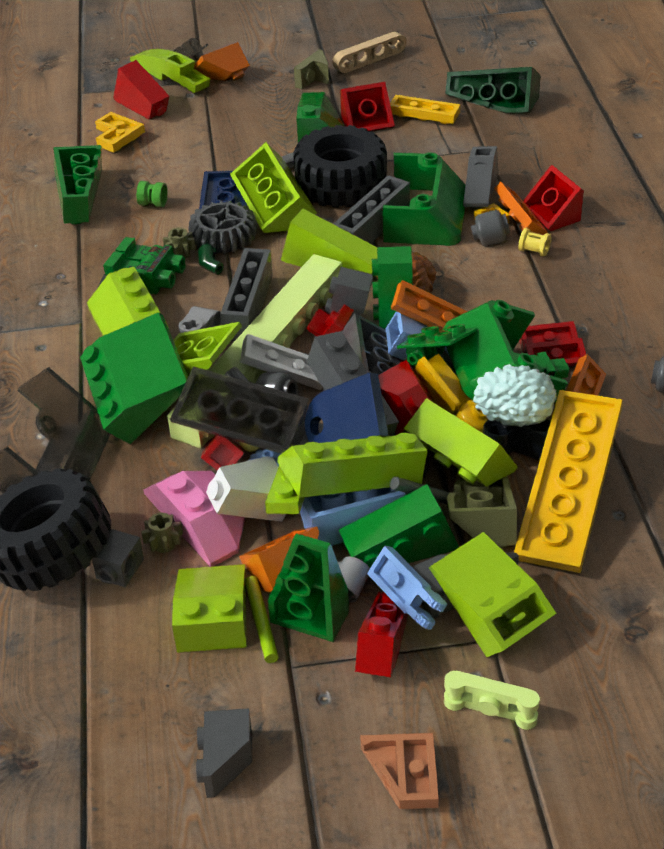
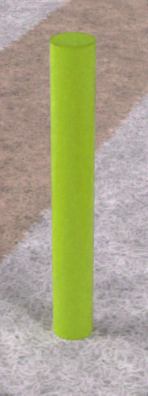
M249 576L245 579V586L264 659L267 663H274L279 659L259 582L256 576Z

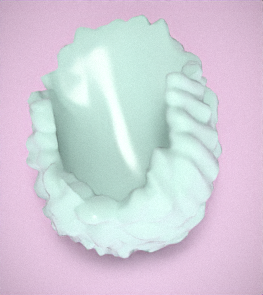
M509 364L504 366L503 370L496 367L494 372L488 371L484 377H480L477 380L478 385L474 391L473 402L476 403V409L481 410L483 415H487L490 421H500L504 426L515 425L522 427L539 424L551 416L553 412L556 390L550 376L544 372L540 373L538 369L531 370L529 366L521 365L514 367Z

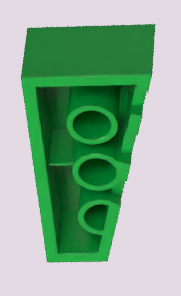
M102 145L53 147L54 172L63 222L70 224L89 222L102 173Z

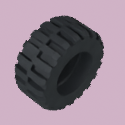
M335 125V127L330 128L329 126L322 127L321 130L316 129L311 131L309 135L303 136L293 152L294 172L297 182L309 201L313 203L318 202L322 206L351 207L387 177V149L385 144L374 132H368L367 129L362 127L359 129L352 125H348V127Z
M62 468L54 469L52 472L48 470L41 471L36 476L23 478L22 482L16 485L12 484L6 488L7 491L0 495V581L8 587L21 591H26L27 588L31 591H38L44 586L51 588L59 585L58 582L64 579L68 581L75 577V573L79 570H85L91 564V560L100 555L103 549L102 545H106L111 531L110 514L90 479L80 472Z

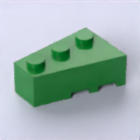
M427 484L339 529L350 556L360 559L369 568L372 567L384 546L393 547L408 563L452 552L459 548L447 520Z

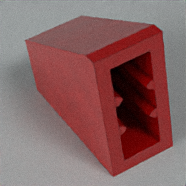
M137 60L118 68L113 97L116 102L147 119L161 116L167 111L170 96Z

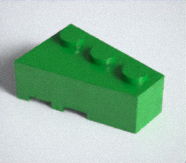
M411 246L377 247V259H372V276H378V281L372 282L373 299L378 298V304H373V321L379 320V326L384 329L396 312L391 309L397 285L402 280L413 285Z

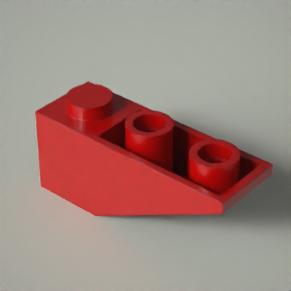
M378 592L358 631L355 672L391 677L396 666L408 614L403 613L385 592Z

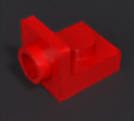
M346 304L338 312L333 310L330 314H327L322 309H318L308 324L307 330L315 336L342 331L354 310Z

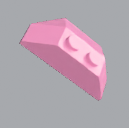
M181 471L143 489L146 497L161 513L173 514L174 521L181 522L182 537L210 567H214L239 553L245 517L216 513L206 493L209 483L215 477L212 471Z

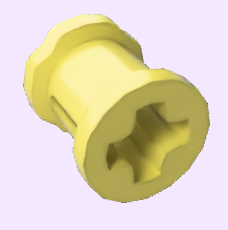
M524 228L519 239L518 249L523 252L525 250L538 252L540 256L544 257L550 248L551 234L541 235L531 232L528 228Z

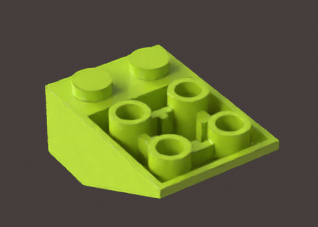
M484 532L429 567L486 657L504 651L557 614L538 584Z

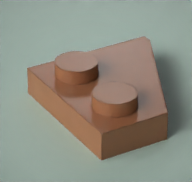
M433 733L360 735L361 750L399 809L439 808Z

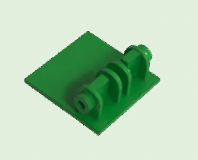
M464 324L449 326L447 330H439L438 326L422 328L421 333L407 336V341L397 345V349L406 348L407 361L410 365L416 367L418 360L422 357L429 360L437 354H442L445 346L452 345L476 332L477 328L466 329Z

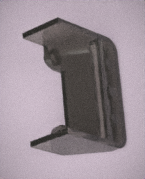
M47 367L21 385L17 391L39 409L36 416V426L39 432L49 440V443L36 469L8 446L0 450V491L2 493H5L7 491L6 488L12 484L16 485L22 482L23 478L36 476L38 472L45 470L52 472L58 468L71 469L91 479L111 435L103 430L97 408L50 367Z

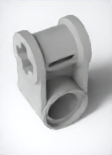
M193 306L179 323V331L184 333L222 325L221 311Z

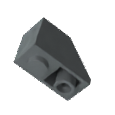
M341 267L338 277H332L329 293L333 294V299L328 298L325 312L327 314H330L333 310L338 312L346 304L354 310L349 319H351L354 313L358 315L363 314L372 283V274Z
M249 708L204 711V727H197L198 750H203V759H197L196 774L197 782L204 783L207 798L217 796L253 762L252 725Z

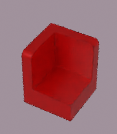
M220 430L202 452L201 459L218 471L220 467L236 464L244 454V449Z

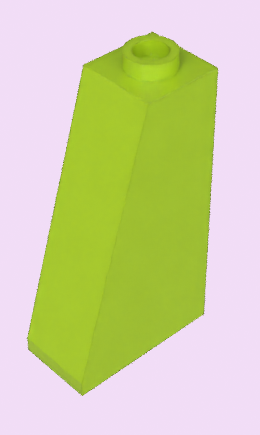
M302 209L290 222L281 261L302 267L315 254L340 261L344 268L372 274V259H377V247Z

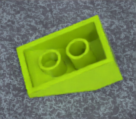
M240 322L179 333L173 341L191 382V386L182 395H186L210 369V366L242 328Z
M245 564L178 570L172 611V629L177 653L247 648Z

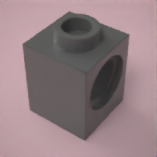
M111 529L107 544L102 545V552L97 558L94 557L92 559L96 579L104 583L126 587L144 560L141 540L138 536Z

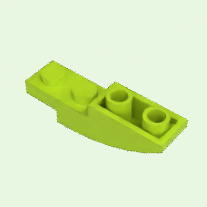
M150 49L130 57L131 62L137 60L148 73L161 81L169 77L193 93L209 87L210 78L194 69V60L180 53L165 49Z

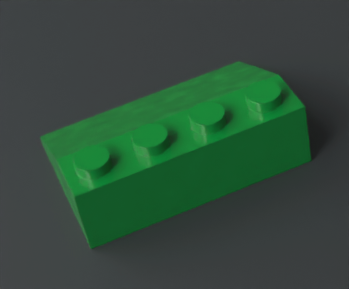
M159 312L99 337L80 356L103 430L128 444H131L191 386L166 321Z

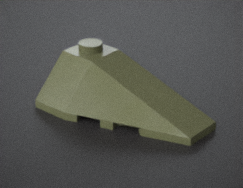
M508 476L487 487L478 481L471 484L463 478L457 480L454 484V492H449L447 496L449 518L473 538L484 532L500 548L516 545L517 508Z

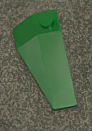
M325 92L302 93L296 117L298 142L303 136L309 135L311 131L316 129L321 130L322 127L329 126L330 128L335 127V125L344 126Z
M296 533L284 559L282 569L275 581V586L268 598L270 623L334 642L349 613V595L346 582L331 543Z

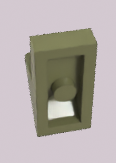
M317 50L294 67L295 88L304 89L314 80L329 84L328 62L323 50Z

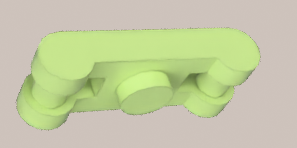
M450 671L446 674L444 680V688L446 690L444 692V704L448 709L457 711L465 707L480 711L488 716H499L515 720L520 728L526 730L533 729L537 725V710L540 697L536 691L461 671Z

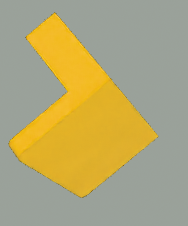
M440 354L435 355L429 360L425 357L418 360L414 371L438 406L455 415L462 403L472 400L463 392L458 377Z

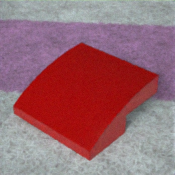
M574 321L528 326L519 340L523 353L537 356V353L546 352L550 360L564 358L568 367L576 366L579 358L586 355L583 340L578 338Z

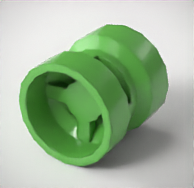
M140 181L136 193L137 203L143 206L154 204L155 207H165L168 198L167 184L162 182L151 184L149 181Z

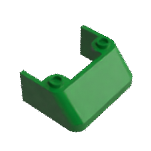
M394 152V177L410 182V190H431L433 193L432 196L428 194L417 195L411 199L410 206L383 205V243L444 246L458 244L461 241L465 214L463 202L466 184L436 153Z
M491 300L447 321L442 330H447V327L464 324L466 329L477 328L476 332L452 345L446 346L462 390L470 399H474L478 378L484 377L488 371L494 372L496 367L503 370L504 366L511 364L514 367L524 365L529 366L531 370H539L536 360L531 355L513 352L535 317L534 312L509 305L503 300ZM550 376L556 390V402L559 390H564L568 383L565 379Z

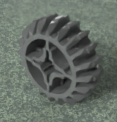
M222 201L220 203L211 202V205H202V209H196L195 214L190 215L188 230L193 234L197 249L204 244H210L217 250V252H213L214 255L217 253L225 255L226 252L235 253L237 249L244 250L245 246L251 245V241L255 240L257 233V221L253 211L249 210V207L246 205L242 206L241 202L235 204L232 201L227 203Z

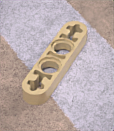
M396 31L337 52L332 63L338 71L348 73L401 53L405 49L407 41L405 36ZM382 44L381 51L376 54L377 46ZM364 51L363 58L358 60L359 53Z

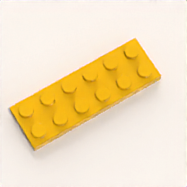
M559 390L514 553H517L519 556L518 561L581 573L623 408L622 399Z

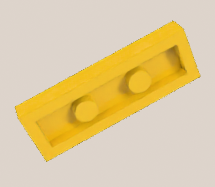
M395 95L390 102L392 114L398 117H413L423 121H439L442 124H454L461 109V104Z

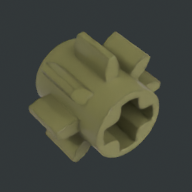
M173 228L168 232V237H163L164 246H172L173 254L182 255L185 259L190 256V250H196L192 232L188 233L185 228Z
M156 513L149 520L144 521L145 530L141 531L143 543H150L152 552L166 553L173 550L176 545L181 544L182 524L181 522L174 521L173 514Z

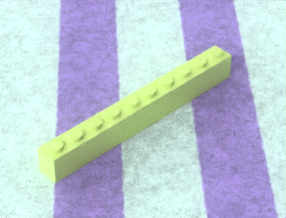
M315 254L310 257L167 415L171 438L202 448L209 439L215 436L218 428L225 420L231 417L236 407L241 402H244L226 381L225 373L232 367H237L252 386L261 374L267 373L266 371L240 363L243 340L246 335L250 334L290 348L291 343L297 336L303 333L315 312L327 303L328 298L333 296L332 293H329L333 276L338 277L342 262Z

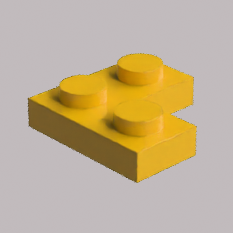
M109 112L95 121L96 129L104 132L96 137L97 145H102L103 149L113 153L145 133L144 124L113 112Z

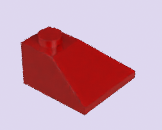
M407 359L378 375L381 394L399 421L395 430L396 435L405 432V426L426 398L436 404Z

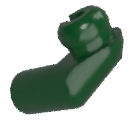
M210 244L202 245L198 250L199 265L217 275L221 274L224 264L213 259L215 258L213 252H217L216 248H213Z

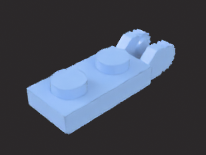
M383 547L367 574L403 613L409 614L419 625L431 630L436 622L427 611L419 606L424 600L431 608L443 612L447 602L438 593L431 590V586L393 547Z

